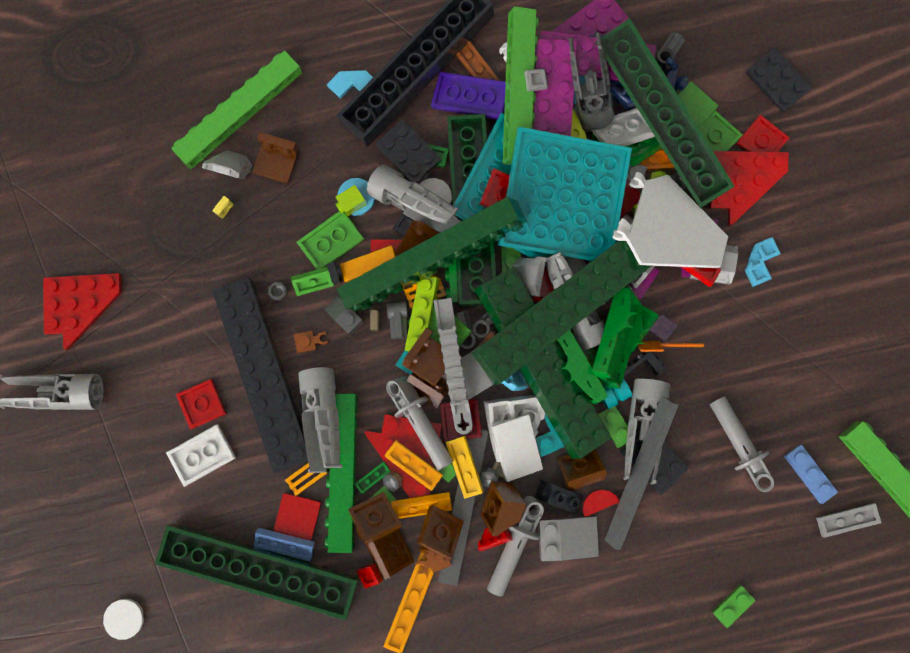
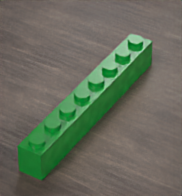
M335 394L336 408H338L340 464H342V468H330V476H327L326 487L329 488V496H326V508H329V516L325 518V527L328 528V535L325 536V548H328V553H352L354 551V522L348 509L355 506L357 395Z

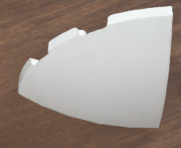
M535 395L484 401L487 426L496 462H500L491 425L527 413L529 414L534 436L536 437L538 433L537 428L540 421L544 419L545 412Z

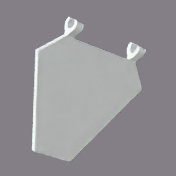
M636 172L634 178H631L629 185L633 188H643L630 232L625 226L619 225L618 229L614 231L612 238L618 241H627L639 265L720 268L728 239L724 231L669 175L646 180L641 173Z

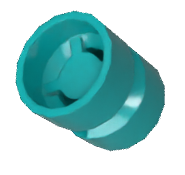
M624 379L620 389L608 388L602 384L607 393V398L602 400V403L608 410L618 405L619 400L625 401L632 397L631 390Z

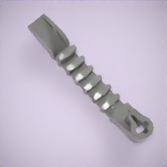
M452 299L434 300L454 426L458 433L467 435L473 430V422L469 401L466 396L467 390L464 385L465 379L462 373L464 371L463 367H461L462 359L459 355L460 347L457 343L458 336L456 334L457 329ZM462 414L465 422L469 423L465 431L459 428V425L462 424Z

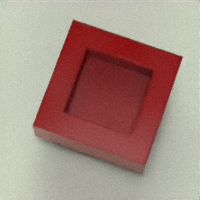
M375 563L361 567L356 571L365 589L378 585L383 581Z

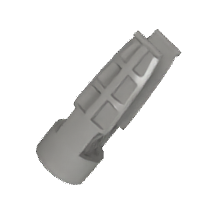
M387 165L379 166L369 178L367 184L369 196L385 205L392 204L404 211V215L414 220L422 221L434 230L443 232L461 222L454 216L459 210L457 207L454 208L450 203L414 181L409 182L405 180L402 173Z
M561 252L547 257L545 262L554 290L580 270L574 258L562 256ZM596 310L572 328V334L582 351L595 347L601 342L606 324L604 320L600 321Z
M319 367L300 371L298 375L300 394H302V423L310 467L308 473H326V468H342V464H340V429L338 408H336L334 369Z
M0 374V379L8 385L39 386L37 388L39 398L0 399V407L2 409L14 407L38 410H96L100 407L103 400V382L98 374H35L4 377Z
M653 379L634 380L627 430L624 480L629 479L637 421L641 422L639 440L644 441L661 396L669 399V383ZM640 403L642 406L639 409V416L634 418L635 404ZM648 407L651 408L650 411H653L650 416L647 415V412H644ZM662 448L655 463V466L653 468V471L651 473V485L657 482L656 476L660 463Z

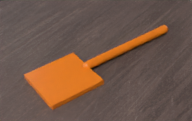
M641 341L645 344L638 345L640 352H664L663 347H704L703 343H660V341Z

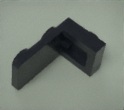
M641 352L634 358L636 362L631 366L627 363L624 376L642 362H645L656 376L665 370L663 367L664 363L658 356L655 357L652 352L646 354Z
M541 480L535 498L577 514L583 496Z

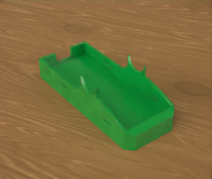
M625 286L613 297L592 372L608 388H621L631 349L637 344H645L641 342L640 337L643 332L650 331L643 329L642 305L631 286Z
M569 330L556 340L567 359V364L562 369L570 372V382L574 380L589 395L588 398L592 405L597 404L607 398V393L598 377L592 372L590 363L571 330Z

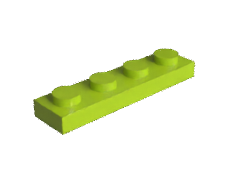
M424 276L420 278L421 282L417 284L405 351L409 352L426 327L430 329L439 278Z

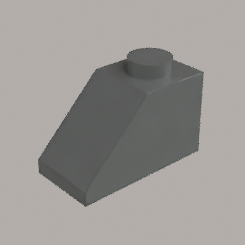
M338 296L324 309L350 336L364 324V321L354 311L346 310Z

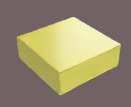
M223 196L212 211L219 217L224 218L233 207V203Z

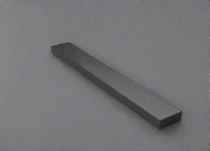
M661 396L605 537V541L615 550H621L679 406L666 397Z
M482 430L483 438L467 440L479 476L489 432L487 430ZM459 481L452 515L461 519L464 523L453 559H450L452 566L440 570L438 579L440 583L454 586L458 585L475 496L464 499Z

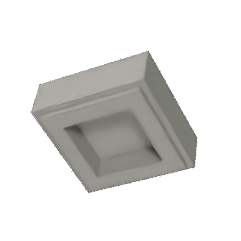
M545 69L526 70L524 72L527 92L546 90L548 88Z

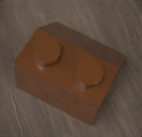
M491 481L480 515L491 535L498 536L521 520L522 514L526 510V503L513 483Z

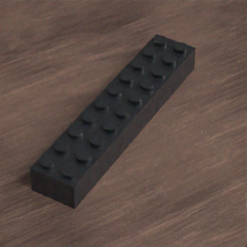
M448 0L336 115L341 125L368 147L443 70L457 53L467 45V42L494 17L493 4L488 0Z
M246 277L213 289L212 292L273 473L308 462L303 425L254 281Z

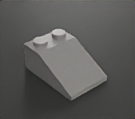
M596 516L542 518L539 520L538 532L540 535L539 552L541 561L599 557Z

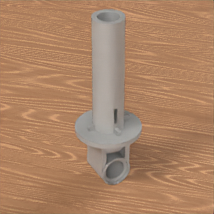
M406 376L389 381L386 386L387 393L391 396L399 410L394 416L400 418L405 415L408 418L438 471L453 462L452 458L421 407L428 398L426 396L420 398L413 385L407 381L408 377Z
M725 396L709 404L741 459L738 462L740 465L735 467V470L746 468L760 491L768 492L772 490L774 480L762 460L770 454L769 451L763 454L762 451L757 452ZM761 477L770 479L771 484L768 488H762L759 485Z
M527 496L523 499L526 503V510L522 514L521 520L509 528L512 531L511 536L513 540L506 543L487 586V590L494 595L501 597L504 595L528 538L533 540H539L540 538L535 529L544 509L537 499L532 496ZM535 505V508L529 511L530 506Z

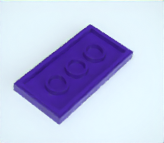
M440 72L431 108L466 115L485 114V118L497 120L499 115L505 112L506 82Z

